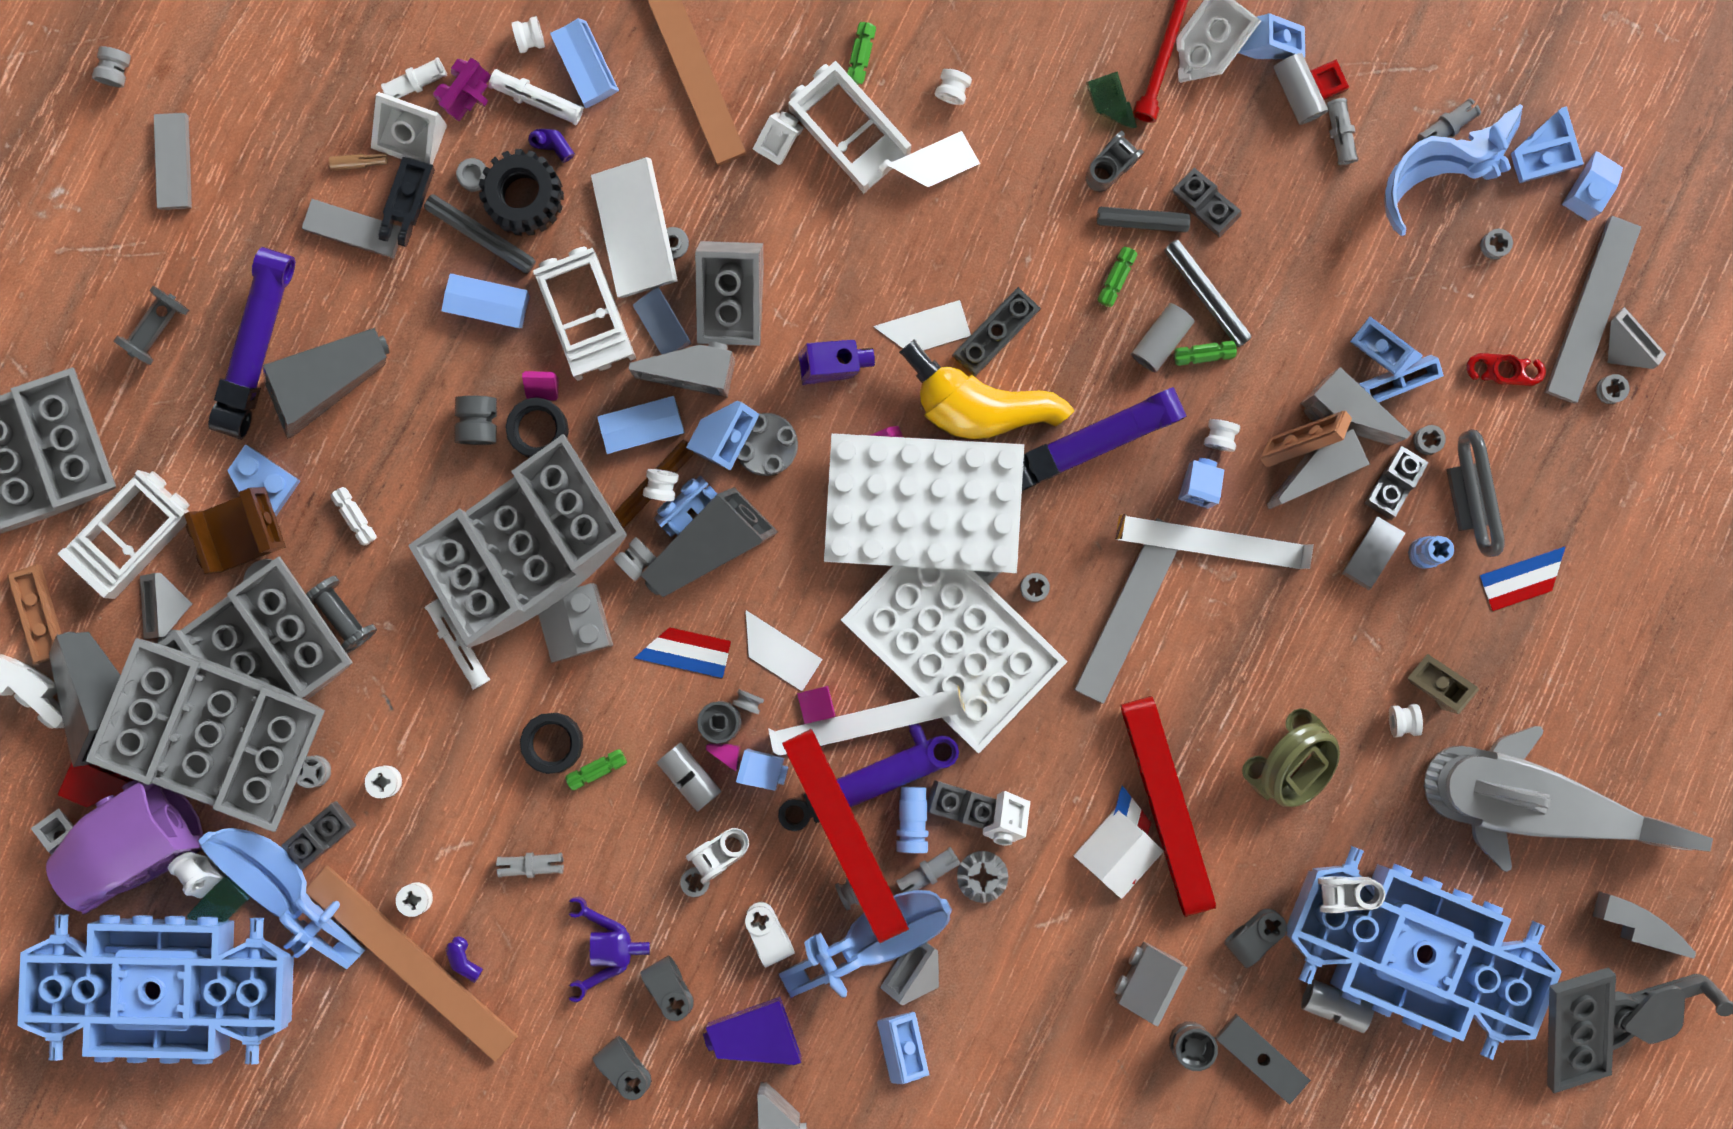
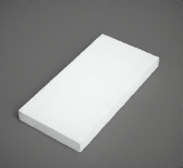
M645 157L591 175L617 297L624 298L678 282L652 160Z

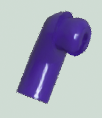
M541 128L529 134L528 142L533 148L554 150L562 163L571 160L575 156L574 151L557 130Z
M460 936L454 937L452 942L448 943L446 947L450 967L453 971L475 983L480 977L483 968L467 960L465 953L468 947L467 940Z

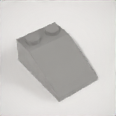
M700 241L695 251L697 344L718 342L726 345L760 346L764 276L763 243Z
M709 342L708 346L696 345L631 362L629 364V371L636 379L728 398L735 358L732 351L727 350V345Z
M1341 367L1327 375L1300 403L1306 408L1304 413L1313 422L1346 410L1352 418L1347 432L1354 429L1358 436L1390 446L1407 439L1411 435L1399 421Z
M1354 429L1346 432L1344 440L1307 453L1267 502L1268 508L1271 509L1370 465Z

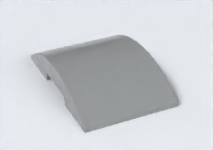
M72 367L10 388L11 392L0 395V534L65 512L117 488L75 368Z
M564 434L511 471L514 475L512 479L466 512L459 508L408 545L468 648L484 643L523 624L561 600L589 578L614 553L627 536Z
M281 557L275 558L227 593L228 596L183 629L174 631L158 643L176 650L180 648L182 652L236 670L306 701L337 678L353 663Z
M136 638L86 762L147 785L153 783L209 804L216 811L276 832L325 710L287 691L236 670L167 646Z

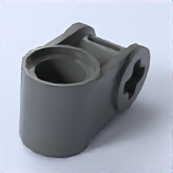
M1122 130L1093 160L1086 173V183L1094 191L1102 192L1109 189L1144 154L1142 149L1137 150L1124 137L1125 133ZM1097 168L1105 169L1109 174V178L1105 180L1098 178L1094 170Z
M1262 909L1248 922L1232 932L1226 938L1224 944L1242 965L1248 968L1259 961L1272 946L1285 936L1287 931L1286 921L1275 910ZM1267 919H1270L1272 922L1274 921L1273 924L1276 928L1272 932L1266 929L1264 922Z
M666 956L640 972L646 988L654 997L662 1014L667 1019L679 1021L691 1012L694 1006L693 996L671 956ZM674 999L676 1001L681 999L684 1001L681 1010L679 1008L672 1009L671 1004L674 1002Z
M616 1036L593 1056L592 1059L596 1067L610 1080L625 1099L637 1100L650 1088L652 1082L651 1074L622 1037ZM638 1077L641 1081L640 1084L633 1088L630 1087L629 1083L631 1080Z

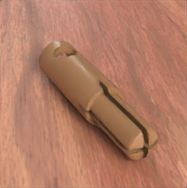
M385 153L329 157L331 171L367 168V166L386 165L388 163V157Z

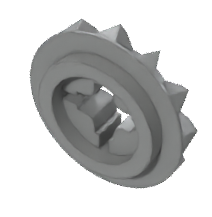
M977 851L968 855L961 862L957 872V881L962 893L970 900L981 903L996 900L1006 890L1009 878L1006 865L1002 859L988 851ZM981 863H984L987 874L997 876V878L986 881L984 891H982V886H980L978 880L969 879V876L980 873Z

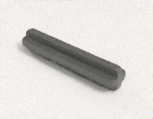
M1101 206L1098 208L1096 217L1099 226L1185 233L1190 228V215L1188 213Z

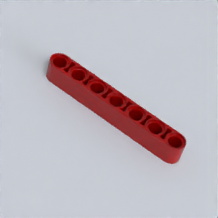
M1152 696L1121 704L1124 723L1184 917H1189L1216 909L1213 891L1155 701Z
M809 729L783 742L782 744L878 942L881 944L909 930L904 916L813 730Z

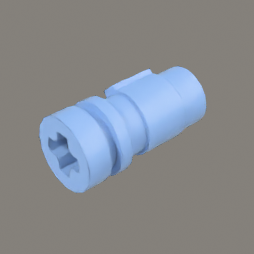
M1443 536L1418 538L1409 547V559L1418 568L1436 567L1453 556L1454 545L1451 540Z
M901 787L899 800L900 829L896 831V836H900V840H896V852L927 853L928 841H925V837H928L929 831L925 830L927 821L926 787Z

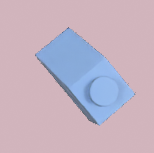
M1270 13L1257 16L1261 20L1260 24L1238 52L1254 59H1286L1298 53H1302L1305 58V27Z
M1595 151L1562 205L1585 220H1591L1603 211L1617 189L1623 167Z
M735 401L702 418L686 448L710 462L731 470L760 414L744 403Z
M1199 458L1198 461L1193 460L1188 465L1178 500L1207 509L1219 504L1224 470L1217 468L1218 463L1210 459Z
M746 749L744 750L736 782L775 791L778 784L784 785L789 767L783 765L785 758Z

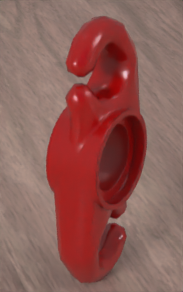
M1478 353L1470 357L1466 365L1468 375L1473 380H1477L1479 375L1475 371L1474 365L1479 361L1484 362L1487 370L1481 375V379L1484 381L1494 380L1501 385L1535 386L1543 381L1546 374L1544 364L1539 359H1535L1533 364L1537 368L1538 374L1534 378H1529L1525 373V369L1531 364V360L1528 358L1518 359L1511 354ZM1501 361H1508L1513 365L1514 373L1511 378H1504L1499 374L1498 365Z

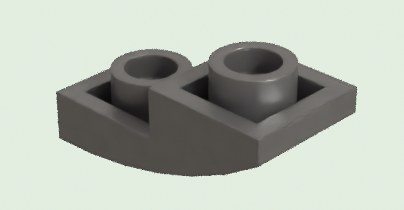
M1193 168L1172 189L1178 199L1218 237H1221L1242 216L1241 210L1220 194L1217 185L1196 168Z
M1401 446L1381 474L1364 504L1392 520L1396 517L1409 492L1417 485L1429 462Z
M1377 517L1342 574L1370 590L1387 565L1405 532Z
M934 780L927 802V812L983 829L994 822L997 799Z
M335 801L310 823L300 828L281 846L298 867L303 870L350 832L356 824L340 804Z

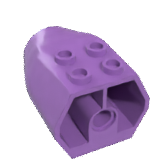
M133 780L122 787L124 790L117 796L111 795L98 801L95 804L97 808L86 814L73 826L46 862L47 876L56 894L69 907L81 911L82 914H87L114 896L149 882L168 871L169 864L179 855L186 852L196 854L201 851L202 848L198 841L203 836L200 819L184 795L153 783L147 785Z

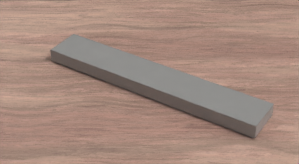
M1615 216L1608 218L1544 393L1573 404L1578 402L1641 226Z
M1143 545L1075 686V691L1104 704L1178 549Z

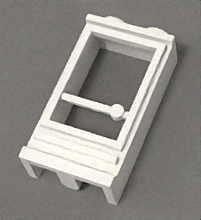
M835 61L830 66L825 64L820 67L813 75L814 80L806 87L800 85L789 96L791 100L788 102L789 111L795 115L864 194L893 169L888 164L911 153V144ZM839 84L870 120L847 140L841 141L838 147H836L806 112ZM874 123L884 136L851 163L842 152L846 151L847 146Z
M586 247L576 248L568 253L569 257L558 261L557 258L547 259L539 264L540 268L533 270L571 372L577 381L583 379L582 374L595 369L600 371L612 367L611 363L626 357L630 361L636 359L598 257L593 248L587 249ZM590 264L607 308H598L596 313L563 325L546 280ZM609 313L615 329L570 345L565 332L566 329L595 318H604L605 314Z
M137 470L135 472L136 475L70 544L58 553L103 598L115 599L187 523L184 513L189 512L187 508L190 505L177 493L170 494L164 488L167 483L153 471L149 474ZM142 491L169 518L135 553L133 547L126 545L107 525ZM102 530L123 548L124 554L131 556L121 569L92 543Z

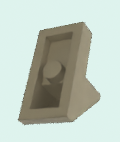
M1429 654L1424 657L1408 676L1410 683L1435 699L1441 709L1459 714L1479 691L1476 685Z

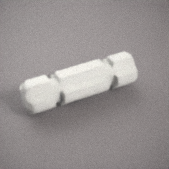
M344 487L335 490L330 495L336 506L340 507L339 512L351 531L356 532L355 537L358 542L363 546L373 542L377 536L373 529L367 526L368 521L356 502L351 501L352 496L349 491Z

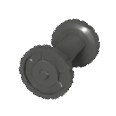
M152 286L149 291L156 299L130 336L126 339L117 335L114 339V342L126 350L128 355L136 357L148 365H151L154 359L147 352L174 314L178 312L187 315L190 311L175 300L176 297L171 293L168 295L155 286ZM159 306L167 308V314L163 317L157 314Z
M331 576L313 587L306 595L312 604H317L343 638L344 642L341 646L348 654L370 639L376 633L377 628L374 624L366 627L360 625L334 591L339 585L340 580L337 576Z

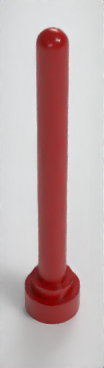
M1175 0L1145 96H1141L1140 100L1136 101L1132 116L1140 121L1154 123L1157 120L1160 108L1158 107L1159 102L1156 99L1189 0Z

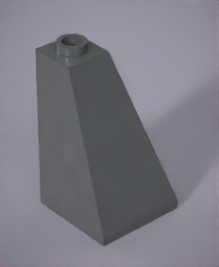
M375 328L263 365L264 383L287 439L294 437L385 365L386 354L390 353L384 336L378 337Z
M733 487L717 494L644 570L641 576L646 580L645 585L651 592L665 597L774 537L778 531Z
M66 632L56 635L49 651V658L73 767L92 765V763L86 762V759L120 678V673L89 632Z

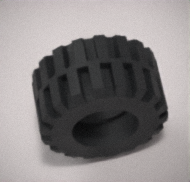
M515 149V154L513 155L509 151H505L502 153L504 158L501 160L494 157L491 160L493 166L491 169L485 167L483 170L485 179H480L479 186L482 189V192H479V196L484 204L485 211L504 231H512L515 235L522 236V232H526L530 236L535 235L534 230L540 229L541 232L546 230L545 224L549 221L553 224L557 220L555 214L556 212L561 213L563 206L560 202L564 200V193L561 189L563 186L553 167L549 165L545 158L542 156L539 158L535 152L530 150L525 154L522 149ZM520 178L536 180L539 184V192L536 199L530 205L524 208H512L506 204L505 193L512 182Z

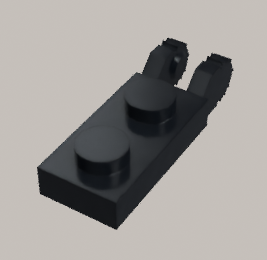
M402 157L383 210L384 217L378 234L379 240H389L395 220L402 222L397 238L398 245L407 247L412 235L413 226L416 225L435 171L432 164Z

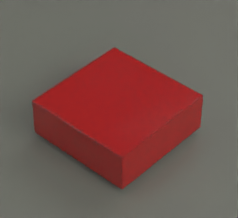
M1337 59L1310 70L1324 100L1343 93L1350 88Z

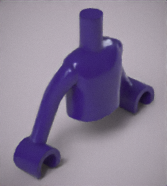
M577 896L570 899L569 902H579L582 909L580 912H570L569 915L574 918L582 915L611 931L591 932L590 966L609 967L583 982L576 980L570 983V987L578 986L582 990L580 996L569 997V1000L572 1002L581 1001L588 989L608 978L623 973L630 964L631 955H650V942H631L630 934L622 924L588 908L586 901L582 897Z

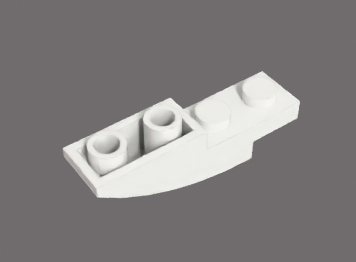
M0 654V696L14 694V698L20 704L28 708L31 706L39 714L37 718L42 724L51 729L64 728L60 705L53 698L57 693L55 682L35 668L17 659Z

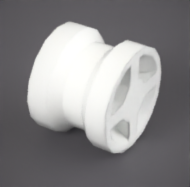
M537 16L531 17L528 22L524 23L519 21L512 22L515 40L520 53L527 52L531 47H537L538 49L545 47Z
M943 69L940 76L942 83L936 88L935 96L950 104L963 105L966 100L964 93L966 88L970 87L972 78L958 70Z
M1210 419L1208 423L1210 433L1205 438L1204 445L1217 450L1234 452L1236 449L1235 435L1239 433L1241 426L1229 421Z
M648 469L646 473L648 486L644 488L643 496L661 501H674L675 492L673 487L678 482L679 475L665 470Z
M1410 704L1407 708H1401L1400 706L1390 707L1389 725L1393 737H1402L1405 733H1410L1413 736L1422 734L1423 718L1418 704Z
M384 765L373 768L365 777L366 790L375 798L382 799L393 796L402 786L401 774L392 766Z
M420 882L411 883L401 888L396 896L398 910L408 917H416L426 912L431 907L433 901V894L430 888Z

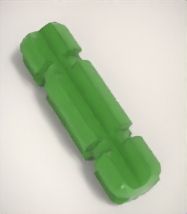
M860 22L858 24L856 35L859 37L854 40L849 64H852V67H848L847 74L856 84L864 83L866 71L863 70L868 67L873 45L870 40H874L876 26L869 22Z
M1125 246L1121 249L1117 257L1118 261L1114 263L1104 284L1105 288L1101 290L1098 296V302L1107 307L1114 305L1118 297L1116 293L1120 292L1131 270L1129 266L1133 265L1137 257L1135 250Z
M1234 341L1222 342L1220 345L1218 343L1195 345L1191 349L1180 347L1174 350V361L1178 366L1188 365L1190 362L1196 364L1218 361L1220 358L1223 360L1233 359L1237 356Z
M620 749L609 753L607 758L605 756L581 767V771L575 770L567 774L565 777L566 782L571 790H576L584 786L585 782L590 783L612 772L611 769L614 768L616 770L626 765V757Z

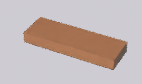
M1345 410L1268 439L1260 460L1266 467H1270L1342 441L1352 418Z
M36 564L7 573L33 665L50 661L49 651L56 635L61 634L42 566Z

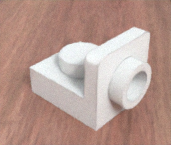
M776 112L769 116L753 150L774 163L781 165L796 137L801 134L804 128L797 124L798 119L787 112H781V114Z
M1006 791L997 794L994 823L983 828V835L993 839L994 843L1004 846L1011 845L1012 842L1025 838L1030 801Z

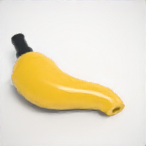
M915 339L899 351L918 373L916 377L922 383L920 398L921 404L926 411L924 416L937 428L952 436L969 440L985 439L1021 426L1045 422L1056 427L1075 411L1067 401L1053 392L1040 390L1009 392L998 390L983 384L973 375L967 376L959 369L941 367L936 360L931 361L916 343Z

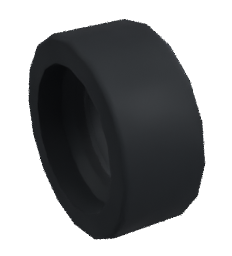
M537 397L525 399L515 405L508 415L505 426L507 439L515 450L527 458H530L545 447H531L524 443L520 437V421L529 412L540 410L552 416L555 421L556 432L551 442L562 434L568 437L567 418L561 409L549 400Z
M560 713L541 714L531 719L523 729L520 738L521 754L526 763L536 771L546 774L563 772L572 767L580 758L584 746L583 735L577 723L569 716ZM548 724L561 726L570 736L571 745L569 752L563 759L556 762L542 760L537 756L533 747V739L536 732Z

